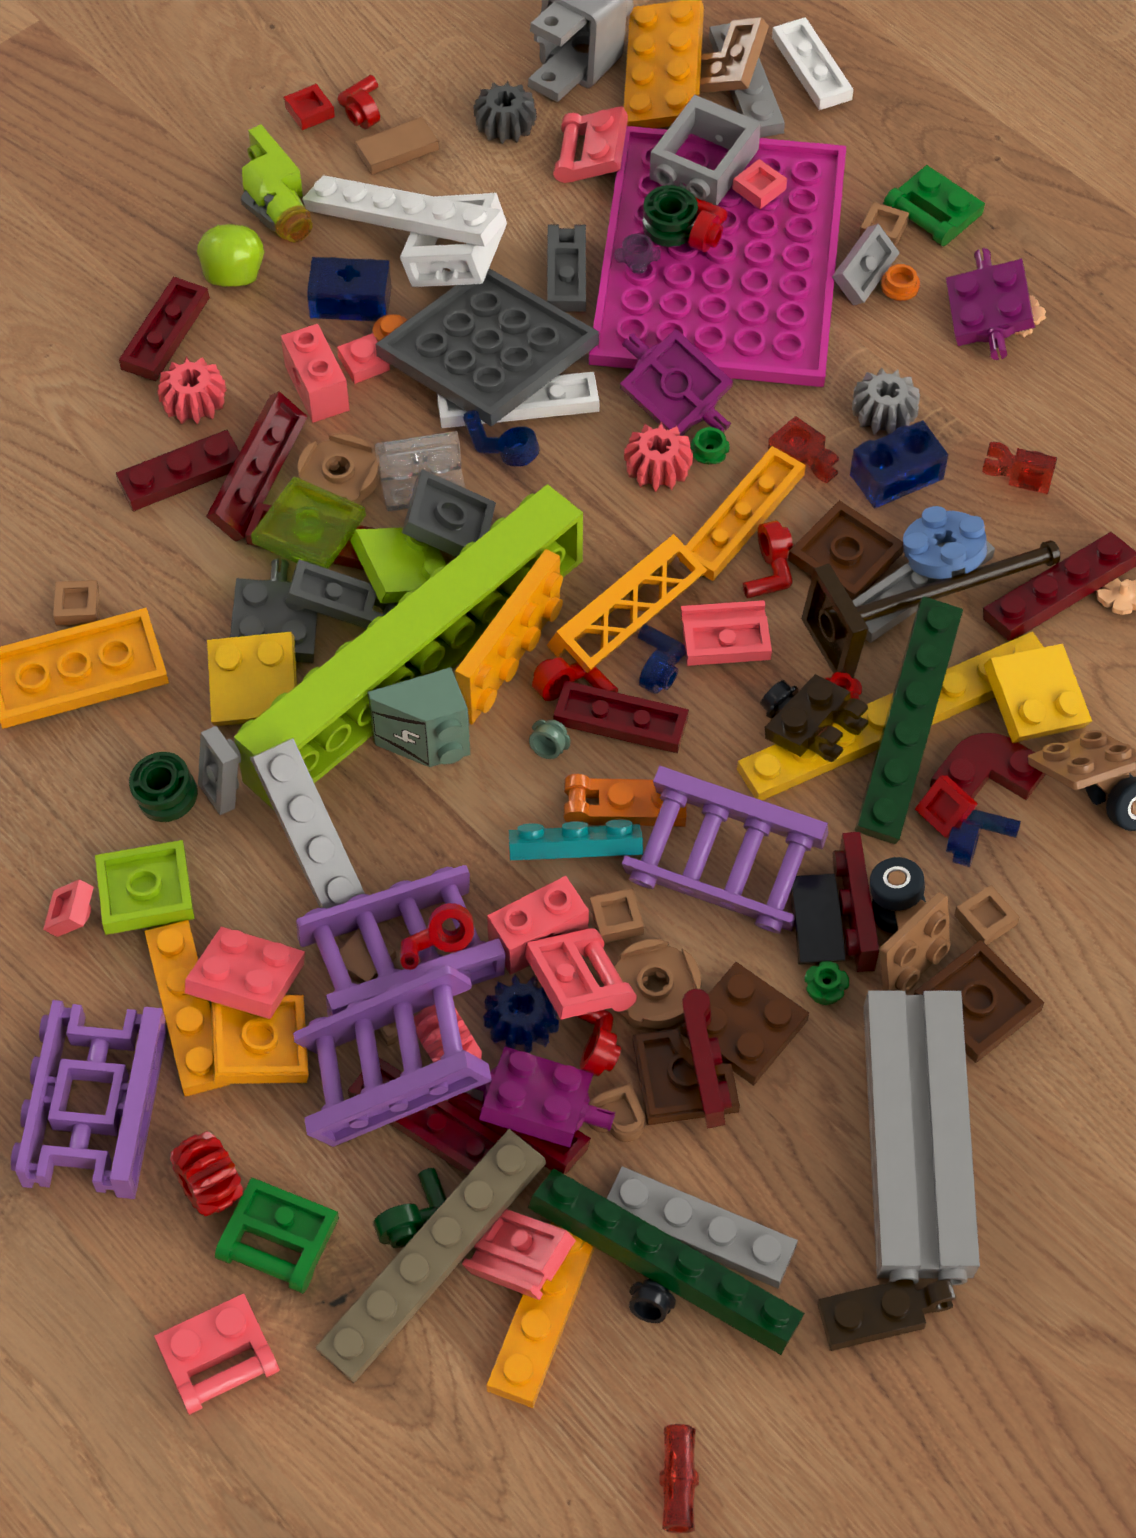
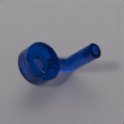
M468 411L463 416L471 441L477 452L500 454L505 464L514 467L525 466L538 456L540 446L536 434L531 428L523 426L514 427L505 431L499 438L487 437L477 411Z
M645 624L638 634V639L657 648V650L647 660L639 678V686L653 694H657L662 689L667 691L674 683L678 674V668L675 665L684 657L685 645Z
M973 810L968 818L963 820L961 828L952 827L946 852L954 854L952 863L970 867L981 829L1017 838L1021 821L980 810Z

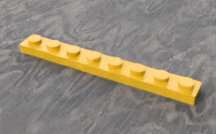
M1033 631L948 668L931 726L995 698L983 664L990 658L1043 648L1044 646ZM893 693L866 704L868 710L861 717L868 720V725L859 735L848 732L835 722L830 725L843 733V737L836 743L843 747V752L834 762L823 759L810 749H807L800 757L775 744L738 760L737 771L754 798L763 801L878 749Z

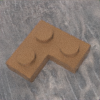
M762 17L732 20L721 52L701 55L700 93L749 88L769 27Z

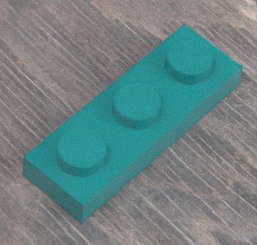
M611 820L606 823V826H588L585 822L573 821L562 824V828H544L541 824L529 823L518 826L517 830H508L510 861L643 855V836L640 824L632 825V822L629 820Z

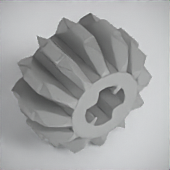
M882 367L877 375L866 372L862 382H857V386L854 388L853 415L859 417L860 427L872 426L873 434H876L879 430H885L891 437L895 428L905 432L910 422H914L918 416L919 388L913 387L912 377L900 378L898 369L893 374H887Z

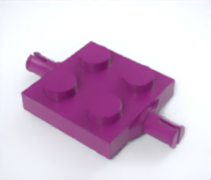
M982 248L984 260L982 259L980 249L974 253L976 270L946 277L957 345L989 342L991 358L999 360L997 348H999L1001 359L1007 356L1004 338L1016 332L1035 328L1023 260L1018 259L992 265L990 250Z
M677 329L673 330L661 343L651 348H648L634 333L629 335V339L626 338L622 346L632 353L638 361L634 370L620 383V389L658 424L662 421L666 430L677 426L680 436H683L693 425L703 420L710 427L717 428L723 433L724 429L726 431L730 427L731 422H728L715 410L718 400L733 387V381Z
M504 1047L498 1065L491 1070L492 1081L473 1088L484 1092V1103L479 1120L569 1148L575 1132L582 1126L583 1122L610 1131L616 1113L615 1111L612 1112L589 1105L588 1090L593 1073L509 1047Z

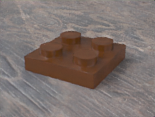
M839 500L789 550L788 561L810 576L813 575L814 568L830 564L853 601L866 592L903 554L904 547L903 541Z
M982 940L975 943L914 992V995H923L924 991H961L965 1053L975 1063L1041 1012L1044 1006V1002Z
M738 962L733 964L708 993L711 1009V1022L706 1027L708 1037H718L723 1063L732 1064L733 1071L753 1086L809 1018L807 1010ZM684 1021V1023L681 1025L680 1034H682L688 1039L686 1025Z

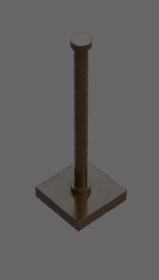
M1053 540L1041 543L1038 549L976 568L966 574L965 572L952 576V578L942 579L859 607L854 605L831 565L826 564L814 568L801 619L832 672L849 673L854 678L869 629L865 622L919 605L923 596L935 600L1042 564L1047 566L1058 564L1060 562V551L1057 544Z

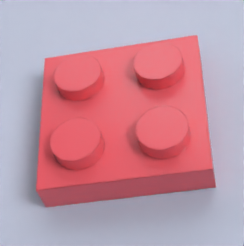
M221 926L186 977L184 993L271 1019L304 966L305 951Z

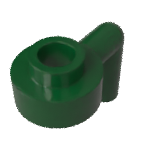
M427 1168L418 1174L429 1204L428 1208L419 1209L415 1204H402L387 1209L374 1219L373 1226L380 1243L391 1244L392 1248L405 1247L445 1202L447 1198L435 1168Z

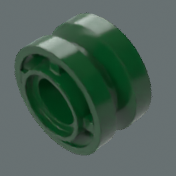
M675 185L661 186L649 192L644 200L643 231L646 237L653 243L665 247H675L687 243L697 217L698 204L695 196L687 189Z
M156 752L144 757L135 765L129 777V788L144 815L151 820L158 822L177 820L186 815L196 802L198 795L197 784L185 761L174 753ZM169 784L165 788L158 790L160 787Z

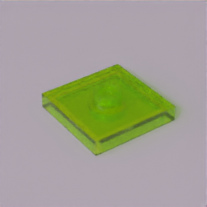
M293 476L252 532V543L295 563H298L300 559L329 569L365 518V507Z

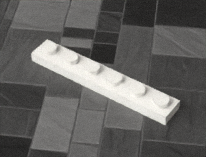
M325 175L316 181L310 191L302 198L307 211L483 247L490 242L506 223L501 209Z

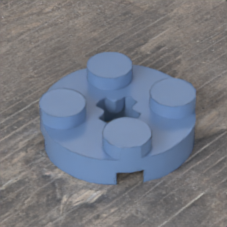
M940 506L925 509L922 512V517L915 520L903 535L904 554L909 560V566L914 572L934 579L952 578V571H958L965 568V574L973 571L983 562L987 554V538L983 519L959 511H946ZM949 542V543H946L943 547L938 546V544H940V543Z

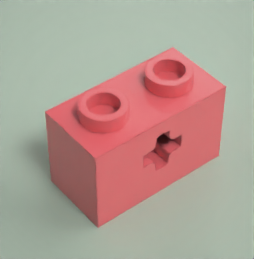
M315 324L281 335L285 367L312 423L350 411L346 378L319 325Z
M564 876L487 915L488 941L500 939L506 953L505 968L512 975L530 966L525 957L527 942L588 929L589 909L567 876Z

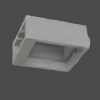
M694 95L651 151L650 179L663 186L675 185L683 187L696 198L718 205L733 185V178L745 169L759 150L761 122ZM690 134L729 149L715 170L675 154Z

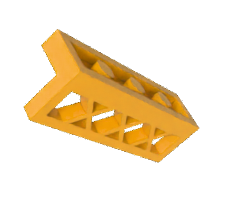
M673 534L557 630L547 644V647L556 657H560L565 651H568L588 673L701 578L707 569ZM676 557L692 572L685 579L667 577V566ZM645 584L659 585V601L655 604L638 602V590ZM667 586L674 587L667 593ZM617 608L630 610V625L627 628L608 627V615ZM637 611H645L637 618ZM587 633L601 635L600 650L592 657L577 643ZM608 635L616 636L608 643Z

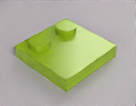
M403 527L356 529L350 540L380 603L399 602L407 592L415 591L428 581L430 575L438 567L446 566L447 564L440 550L403 534Z
M183 840L95 855L101 917L105 935L195 919Z

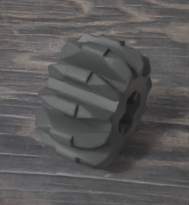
M507 81L504 86L492 83L490 90L481 89L478 99L475 100L474 117H476V126L479 133H485L488 141L499 138L503 145L506 139H512L518 143L520 135H530V130L535 125L537 110L531 92H525L522 84L512 87Z

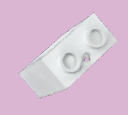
M497 193L434 196L502 210ZM507 221L485 247L468 243L435 245L438 237L411 232L400 256L411 286L483 284Z

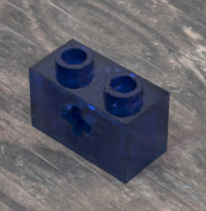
M312 257L307 289L310 318L377 321L379 318L388 315L392 287L389 260Z

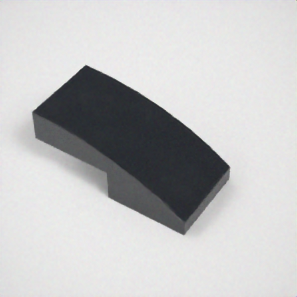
M835 874L796 876L790 892L792 914H794L798 964L821 963L823 961L843 962L845 960V950Z

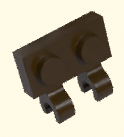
M815 674L765 726V739L800 757L807 749H810L823 759L834 762L843 752V747L836 744L843 737V733L830 725L835 722L848 732L859 735L868 725V720L861 717L868 710V706L859 699L851 698L850 691Z

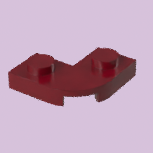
M980 733L965 738L953 749L932 776L930 787H932L939 776L947 775L974 799L988 779H991L1027 800L1046 774L1030 766L1028 763V755L1036 752L1019 742L1012 743L1011 738L1005 735Z

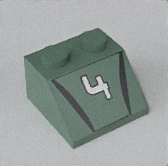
M451 667L368 692L372 734L376 746L428 767L439 764H453L463 757L471 755L468 708Z

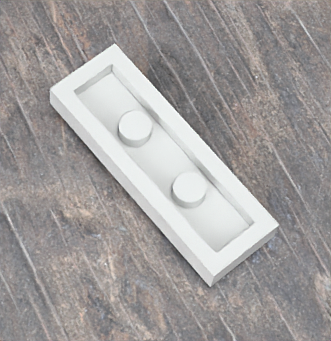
M806 17L773 27L772 39L819 110L852 100L854 89Z

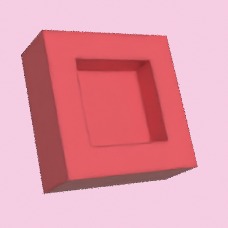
M760 159L733 178V190L759 209H762L785 191L787 186V178Z
M373 333L337 347L338 358L354 384L390 370V364L377 356L375 344L378 341Z
M79 879L54 890L43 930L59 937L83 927L91 913L90 900L94 887Z

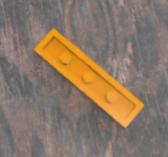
M773 446L766 452L685 545L707 569L703 576L711 581L717 578L758 530L759 524L765 522L805 475V464Z
M189 920L145 930L184 1096L230 1085L214 1084L212 1022L209 1001L184 993L185 979L198 961Z
M551 1222V1224H550V1225L556 1226V1227H558V1228H561L560 1226L556 1225V1224L553 1223V1222ZM570 1232L568 1233L576 1241L551 1282L548 1280L544 1282L540 1289L543 1293L540 1300L522 1295L486 1385L487 1392L531 1408L534 1407L595 1249L594 1246Z

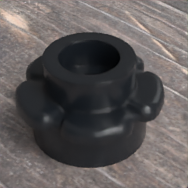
M785 680L776 683L760 702V705L767 711L766 716L774 718L798 693V687H791Z
M646 1279L643 1283L636 1282L630 1287L629 1293L632 1295L629 1303V1309L637 1318L645 1322H663L667 1314L676 1305L675 1297L670 1293V1290L651 1279Z

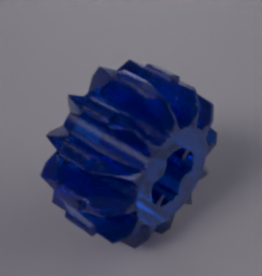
M516 974L511 979L510 987L497 982L495 995H487L485 998L484 1006L487 1012L483 1015V1024L486 1029H491L490 1038L494 1044L505 1041V1047L515 1049L517 1045H523V1050L530 1053L532 1052L533 1042L546 1047L549 1043V1034L557 1033L559 1029L558 1014L543 987L538 988V980L534 975L528 980L527 984H520V979Z

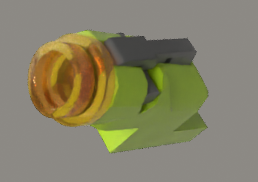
M260 124L248 130L250 147L247 148V152L251 161L242 168L244 193L241 196V204L259 218L260 222L271 231H275L282 239L292 243L300 242L310 234L313 228L311 214L300 200L303 197L300 169Z

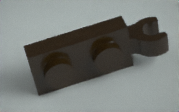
M901 1279L895 1282L818 1299L817 1306L830 1351L925 1329L926 1320L924 1314L953 1308L952 1300L956 1297L950 1279L933 1282L920 1290H916L913 1280Z

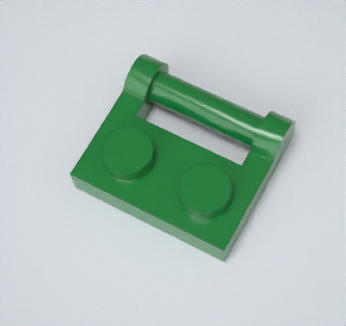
M928 165L923 167L901 187L893 188L886 195L883 205L908 212V219L933 235V240L942 247L950 243L983 214L985 207L983 201Z
M251 1177L217 1244L215 1258L228 1264L236 1261L288 1282L290 1289L303 1294L310 1285L315 1267L339 1220L338 1211ZM247 1231L301 1253L297 1264L241 1243L244 1232Z

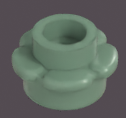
M540 719L533 724V733L529 738V744L537 755L546 759H554L559 754H562L563 750H568L571 740L562 723L556 720L545 721Z

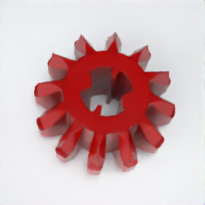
M208 1131L199 1135L194 1134L183 1140L179 1146L171 1151L170 1161L173 1164L172 1169L178 1178V1183L198 1213L205 1217L215 1212L219 1213L233 1205V1202L242 1196L243 1187L240 1183L241 1178L235 1169L236 1165L230 1159L228 1151L224 1149L221 1141L214 1134Z

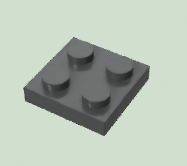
M422 469L415 481L402 533L457 557L468 543L476 542L490 530L496 502Z

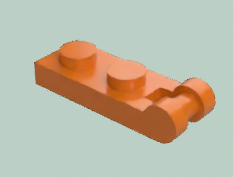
M571 774L565 778L564 792L568 796V802L564 805V820L566 822H585L588 825H606L608 821L623 819L631 821L632 825L654 826L663 800L660 799L661 794L656 792L654 780L589 778L583 774ZM586 798L599 799V805H589L586 802ZM686 805L684 808L680 807L673 826L686 827Z

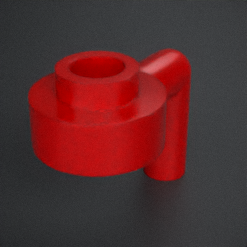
M373 75L367 76L344 90L337 98L338 103L345 107L346 115L351 123L355 126L360 125L363 129L370 128L381 119L379 109L369 94L378 88V82Z
M696 198L698 216L691 229L689 246L699 251L707 252L710 247L715 248L718 245L723 233L722 224L727 219L728 214L724 208Z
M777 520L759 524L757 531L761 554L765 562L771 564L774 575L744 582L743 591L746 598L790 588L793 583L787 563L788 551L793 547L792 537L789 529L782 527Z
M561 657L544 660L536 667L533 674L532 687L545 701H553L559 698L564 681L574 682L581 678H584L592 687L618 693V688L596 666L587 673L578 662L569 665Z
M447 903L437 907L429 918L427 929L402 940L400 945L401 966L407 970L415 969L419 964V952L431 946H435L445 952H457L466 948L474 936V921L470 912L465 907L455 903ZM453 918L459 922V927L450 931L446 930L442 924L445 920Z
M604 1009L575 1016L594 1025L593 1033L582 1053L580 1069L593 1073L597 1077L604 1070L610 1072L616 1065L621 1052V1046L616 1044L617 1035L612 1032L613 1015Z

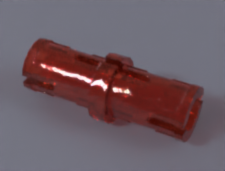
M672 1424L664 1427L665 1460L664 1470L659 1473V1484L664 1487L662 1530H666L669 1533L681 1534L695 1531L694 1488L699 1485V1473L695 1471L694 1462L696 1428L685 1424Z

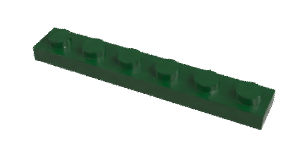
M925 596L919 602L859 812L855 832H860L895 845L900 840L961 620L962 608Z
M554 1168L531 1198L528 1208L780 1355L783 1353L805 1314L784 1300L753 1284L741 1275L727 1269Z

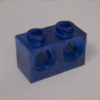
M924 420L910 426L899 427L889 435L875 441H866L858 446V448L853 449L850 475L875 509L943 480L949 454Z

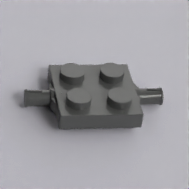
M274 559L271 562L270 580L236 578L230 638L292 632L295 642L296 662L313 663L318 612L285 602L291 584L290 581H287L289 562L282 559L281 571L278 572L279 559Z

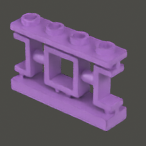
M53 1000L49 1015H43L40 1023L39 1038L43 1045L40 1057L35 1056L32 1060L30 1082L34 1086L31 1099H25L22 1105L20 1122L21 1126L24 1127L21 1143L16 1142L13 1146L11 1169L16 1171L22 1187L33 1188L34 1183H39L40 1187L50 1188L54 1166L94 1169L92 1182L96 1192L106 1193V1189L114 1190L118 1198L135 1199L168 1032L163 1009L144 1007L143 1014H137L136 1010L127 1009L123 1030L85 1027L86 1016L82 1005L72 1004V1008H66L63 1001ZM66 1034L70 1045L90 1047L87 1061L61 1059ZM108 1049L134 1051L135 1049L130 1079L125 1064L106 1063ZM72 1080L112 1083L106 1115L66 1112ZM47 1120H49L52 1130L72 1132L69 1147L42 1145ZM91 1134L117 1136L118 1134L113 1164L108 1151L88 1149Z

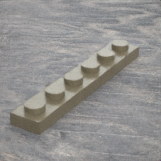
M508 1129L315 1347L316 1350L350 1381L355 1383L546 1165L545 1158Z

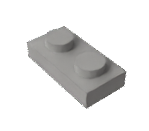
M879 224L869 226L835 271L832 278L853 306L864 303L900 252Z
M214 726L201 732L198 785L218 814L222 815L235 809L236 790L239 788L237 778L238 764L241 762V756L234 741L231 739L226 740L218 727Z

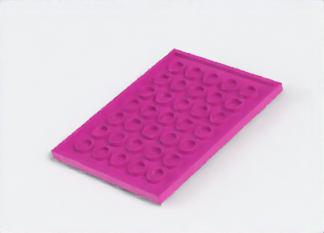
M627 126L621 168L616 173L593 329L599 331V344L589 351V365L634 369L638 359L622 346L626 338L629 339L630 334L634 333L648 348H651L661 343L673 330L677 329L729 378L824 387L834 279L832 276L835 273L847 146L760 138L759 150L745 169L758 159L762 160L787 178L786 190L762 209H759L735 192L732 185L717 205L724 208L728 214L727 219L722 224V237L715 248L710 247L707 252H702L690 247L689 241L680 246L665 247L653 243L646 237L643 231L644 200L649 192L663 186L650 179L651 151L667 130ZM690 134L675 154L715 170L729 149Z

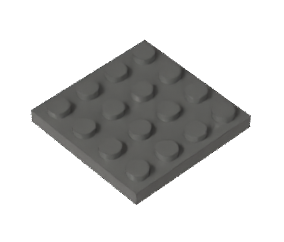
M489 268L483 284L454 286L375 345L379 358L492 427L599 344V331Z

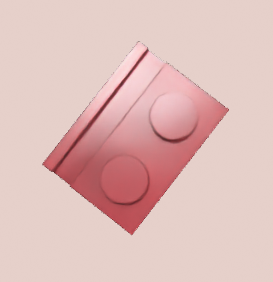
M765 600L681 606L687 666L771 660L772 647L768 620L765 613Z
M506 1209L474 1246L476 1251L470 1260L465 1258L462 1265L475 1276L540 1300L543 1295L540 1291L546 1280L551 1282L576 1240L567 1230Z

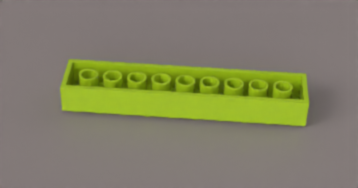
M548 484L537 493L526 496L516 510L506 518L502 517L495 521L485 535L476 542L468 543L461 550L459 556L446 566L438 567L430 575L428 581L415 591L407 592L392 610L384 616H378L372 620L367 629L356 639L342 644L335 655L325 664L311 669L303 681L289 693L279 695L272 702L269 709L256 719H251L241 726L238 733L234 736V741L241 756L239 766L243 783L274 810L250 757L292 738L298 747L313 782L316 783L373 735L368 692L446 668H455L463 661L545 549L560 556V574L563 577L583 562V512Z

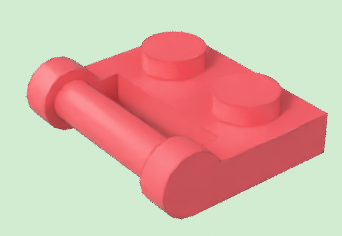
M623 106L600 110L583 116L577 113L564 115L561 125L564 136L560 160L555 163L553 173L556 180L570 183L620 171L628 115ZM585 135L582 158L580 161L574 162L578 136Z
M585 929L526 943L525 957L561 1020L609 1008L620 1012L629 1009L636 1002L637 995L629 983L622 981L603 949L605 941L597 929ZM582 956L588 957L604 984L603 987H599Z
M244 1293L154 1335L189 1415L203 1409L202 1403L262 1374L267 1378L280 1372L276 1359ZM253 1349L256 1356L192 1385L190 1377L244 1351Z

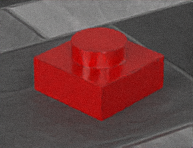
M317 83L284 97L285 108L302 131L335 117L334 106Z
M945 775L939 776L915 810L945 838L954 836L978 803L951 778Z

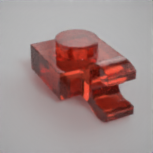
M793 417L769 438L768 449L773 446L803 464L807 463L814 475L822 482L828 483L838 474V471L832 466L839 461V457L833 451L824 448L826 436L798 417Z
M999 442L989 443L987 456L997 458L998 460L985 458L983 473L990 476L1009 477L1008 485L1048 494L1058 457L1017 448L1016 455H1013L1006 445Z

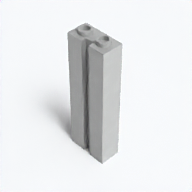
M868 991L863 1011L877 1278H889L890 1282L910 1279L913 1280L914 1284L919 1282V1278H938V1281L950 1279L952 1285L967 1283V1278L975 1276L980 1266L962 993L961 991H924L923 995H906L905 991Z

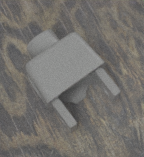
M542 0L541 14L530 23V32L534 33V41L540 45V61L543 65L528 78V87L556 102H559L577 84L591 88L617 62L624 52L626 17L632 13L634 7L633 0ZM580 44H588L589 53L578 52L574 47Z

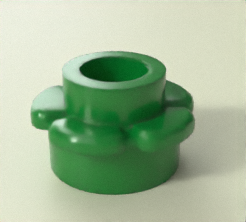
M706 427L696 433L695 437L691 440L690 449L693 451V458L702 464L714 465L725 460L726 453L730 450V445L721 430L714 427Z
M823 961L817 967L811 966L805 974L804 980L808 984L806 987L807 993L812 1000L822 1005L836 1003L844 997V990L849 988L847 973L841 971L834 962ZM829 979L831 983L826 985L823 983V980Z

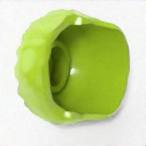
M234 224L217 225L209 229L202 236L197 249L203 275L207 282L225 287L242 286L256 281L265 253L263 243L255 231L249 227Z

